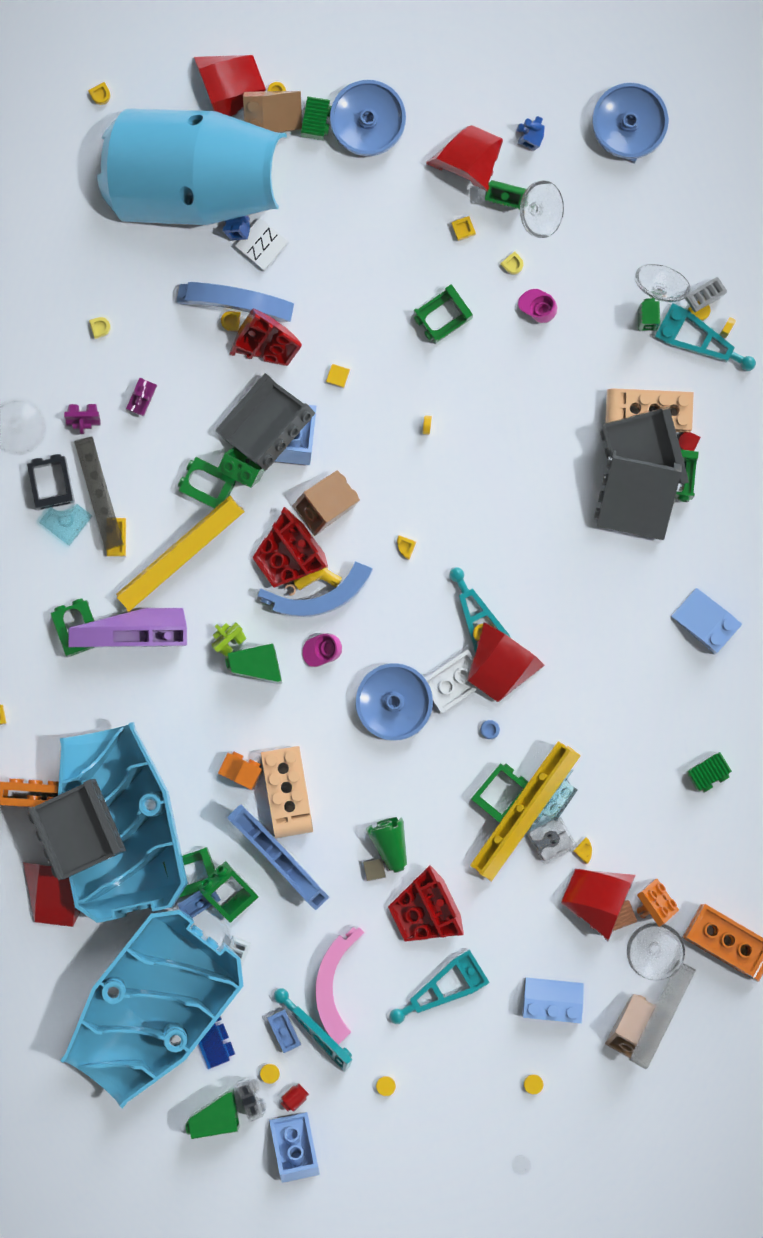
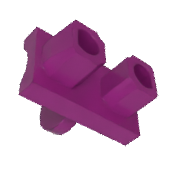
M139 378L126 409L144 417L158 385Z
M69 404L67 412H64L66 426L80 429V434H85V429H92V426H101L100 414L96 404H88L86 411H80L77 404Z

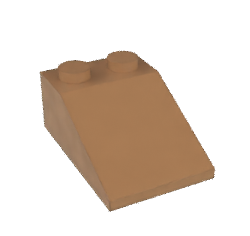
M301 91L244 92L245 122L274 132L302 129Z

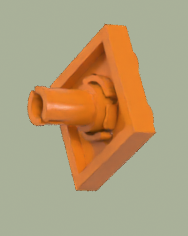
M658 878L637 894L643 903L641 907L637 908V913L643 912L640 915L643 919L651 915L659 927L679 911L676 902L671 899L665 886L660 883Z

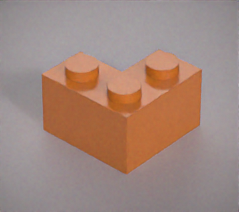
M235 751L232 754L227 753L218 774L248 789L254 790L263 772V769L260 768L261 764L251 759L249 762L242 760L244 756Z

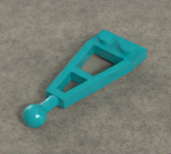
M672 303L655 335V338L673 347L728 362L730 358L740 363L745 371H751L756 366V361L752 356L743 357L733 352L735 347L690 311ZM686 318L708 334L701 347L675 340ZM712 338L727 349L726 354L707 349Z
M459 567L451 569L449 577L453 582H457L462 592L459 598L476 654L478 642L473 636V622L487 616L499 631L509 637L510 635L473 588L468 589L464 581V571ZM469 596H472L483 610L472 617L470 616L465 599Z
M469 949L454 958L410 999L411 1004L403 1009L392 1010L389 1018L392 1023L400 1024L404 1021L405 1016L414 1010L420 1013L467 996L490 982ZM457 965L470 988L444 997L436 983ZM432 988L438 1000L420 1006L417 1000Z
M277 989L274 992V1000L279 1004H284L292 1012L295 1019L345 1072L351 1066L353 1060L350 1051L345 1047L342 1049L299 1006H296L289 999V993L286 989Z

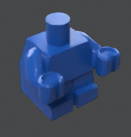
M536 116L533 121L527 118L524 124L520 123L517 131L524 135L519 138L517 143L533 151L538 149L544 138L545 126L541 124L543 118Z
M246 215L224 221L226 225L223 227V232L230 240L248 239L250 217Z

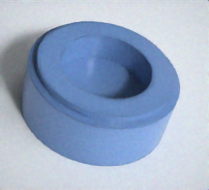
M487 720L481 726V734L486 739H494L499 735L500 727L497 722Z

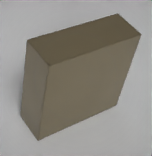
M382 858L363 862L367 881L386 878Z

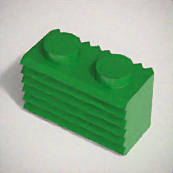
M307 96L301 137L323 141L324 136H328L330 124H327V119L330 117L332 107L330 106V100Z
M491 180L485 200L492 201L493 203L496 202L497 204L500 203V205L503 204L504 206L507 205L508 207L511 206V208L515 207V209L518 208L520 210L525 205L528 189Z
M654 298L643 299L644 301H642L637 310L639 319L638 330L657 331L660 326V301H655Z
M718 752L686 771V774L697 792L702 790L705 793L713 788L712 783L718 780L721 783L730 778L729 773L732 770L721 752Z

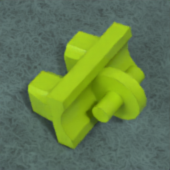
M237 622L231 627L227 623L222 627L216 624L214 627L218 631L212 636L217 640L211 646L217 653L220 652L227 657L228 653L233 651L228 645L232 639L240 645L247 638L242 631V627Z

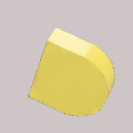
M514 251L500 265L507 273L516 275L523 269V260Z
M97 317L89 320L95 339L109 334L111 325L106 318Z

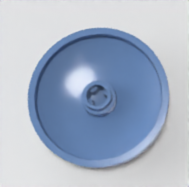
M360 80L349 84L336 96L331 107L330 123L335 138L345 149L357 155L375 156L390 150L400 140L406 125V111L402 99L393 88L376 80Z
M622 83L607 90L598 100L592 117L593 131L600 145L612 155L624 159H637L652 153L662 143L669 124L668 111L662 98L653 89L639 83Z
M390 663L373 669L364 677L357 690L356 710L359 719L368 731L382 739L403 740L417 734L426 725L432 713L433 695L428 682L417 670L404 664Z

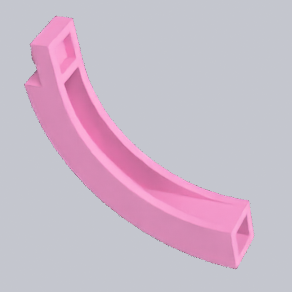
M353 927L346 934L348 937L346 940L341 935L334 940L321 962L316 981V1002L320 1019L328 1035L338 1045L352 1031L344 1023L336 1008L333 996V979L337 965L344 953L365 933L360 927L357 929Z

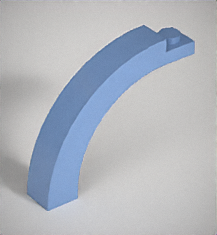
M200 282L180 284L176 301L180 304L217 306L248 313L254 308L278 322H291L294 303L264 293Z
M355 561L350 573L339 586L317 598L293 600L260 589L258 597L261 598V602L271 606L274 603L273 611L282 615L292 617L322 615L340 608L355 597L368 581L373 568Z

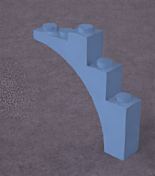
M242 804L227 817L314 910H317L330 898L311 875Z

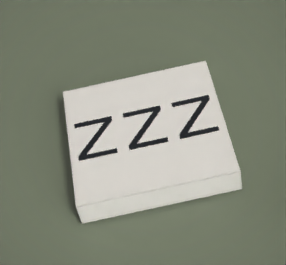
M259 218L250 228L248 239L240 240L235 247L265 271L287 246L289 241Z

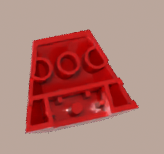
M253 55L194 57L213 110L232 117L244 107V92L266 91Z
M470 125L457 134L444 148L430 158L426 164L438 170L446 169L470 180L472 185L488 192L491 176H493L494 164L498 159L503 139Z
M253 308L240 326L229 355L235 356L238 353L247 355L248 359H252L254 356L263 358L264 362L288 366L300 350L302 343L282 324L267 314Z
M283 507L280 517L274 522L270 533L264 538L252 557L273 588L328 567L325 553L305 525L286 507Z
M483 622L482 633L477 643L478 647L467 681L496 702H499L545 665L533 653L512 638Z
M23 862L34 922L73 927L81 911L75 908L69 878L64 880L55 878L51 871L52 866Z
M431 865L388 906L405 942L464 935L461 914L444 879Z
M575 869L561 904L577 917L585 920L593 930L596 929L604 936L605 940L609 941L636 875Z

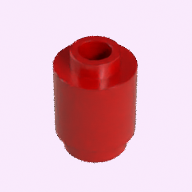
M298 1083L296 1086L293 1085L281 1097L283 1101L280 1104L288 1112L290 1110L294 1112L307 1100L306 1097L309 1093Z

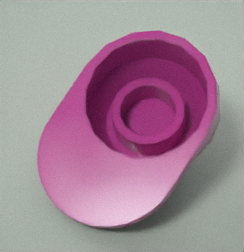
M540 289L527 290L518 301L520 310L531 316L536 322L547 323L557 314L558 307L555 299Z
M329 633L320 634L305 642L302 650L303 658L312 667L333 662L342 654V643L336 635Z

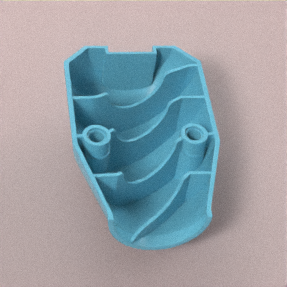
M128 108L119 114L101 137L104 142L101 153V173L97 175L98 186L103 199L122 222L210 225L270 209H279L272 189V160L278 140L280 138H287L286 133H277L216 111Z
M131 722L128 725L105 731L60 738L61 757L58 795L82 785L83 782L89 779H96L126 849L121 854L69 877L75 908L96 923L126 917L128 912L152 908V911L173 907L188 884L169 791L139 737L135 723Z
M181 910L151 913L92 987L67 1051L60 1060L63 1063L71 1064L93 1079L117 1101L122 1109L127 1102L188 1058L244 986L240 957L224 942L219 946L210 936L206 938L200 928L196 925L192 926L194 923L193 918ZM111 987H116L119 990V992L116 994H109L108 989ZM173 1035H178L181 1040L178 1043H173L170 1041V1038Z

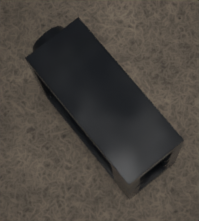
M55 454L51 455L50 459L35 458L31 460V463H27L35 508L37 510L75 503L67 458L65 456ZM61 463L67 494L40 499L34 469Z

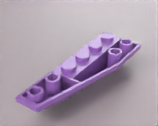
M144 608L68 628V647L187 646V624L183 608Z

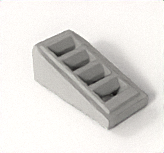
M715 277L684 298L695 313L723 297L727 293V289L719 277ZM694 296H696V298H697L698 301L700 302V305L698 304V302L696 301V299L694 298Z

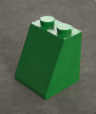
M273 643L228 653V658H225L227 670H231L234 675L277 684L283 683Z
M229 1089L189 1117L185 1125L187 1135L190 1134L191 1139L238 1132L240 1125L234 1089Z

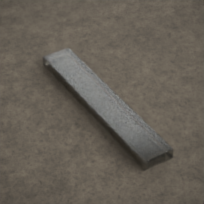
M91 436L74 441L104 548L109 550L124 545L94 438Z
M680 960L677 962L629 1059L630 1061L644 1069L649 1067L696 969Z

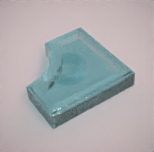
M78 504L66 511H57L50 507L39 523L70 546L93 515Z

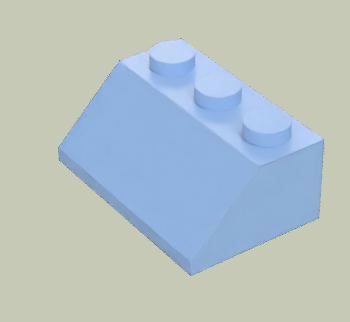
M526 977L522 1017L582 1024L584 983Z

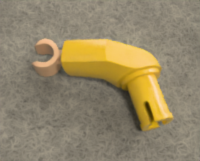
M327 567L294 580V584H287L284 590L289 586L293 587V592L288 594L292 596L297 588L302 590L321 579L336 588L342 577L334 574Z

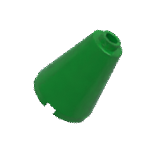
M397 817L378 821L377 826L374 828L372 825L366 828L367 834L390 871L393 870L394 873L403 871L407 865L403 818L400 817L398 820Z

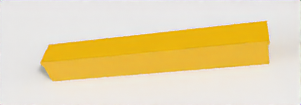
M231 495L228 496L117 592V599L130 612L245 512L243 507H240Z
M559 741L555 744L470 864L472 868L492 882L581 756L580 754Z

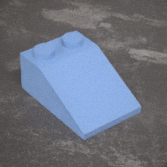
M309 405L312 408V410L316 413L317 406ZM316 414L278 456L275 462L310 465Z
M698 588L691 593L671 616L713 654L718 653L742 625L733 615Z
M308 1113L269 1120L281 1182L284 1183L320 1175Z

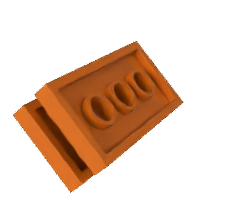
M9 778V782H0V805L35 807L54 797L47 796V800H41L42 796L27 795V799L8 798L9 790L58 793L59 782L48 781V785H44L43 781L29 780L28 783H23L24 779Z
M700 904L682 938L735 970L742 972L747 977L759 982L763 975V937L707 904ZM709 925L713 928V934L711 936L707 933V927ZM726 935L730 938V943L728 945H725L724 943V937ZM742 945H744L747 950L745 955H742L740 952Z

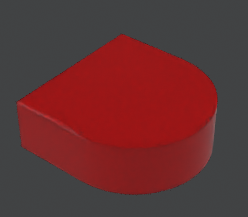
M692 432L683 433L678 440L680 449L695 451L701 437Z

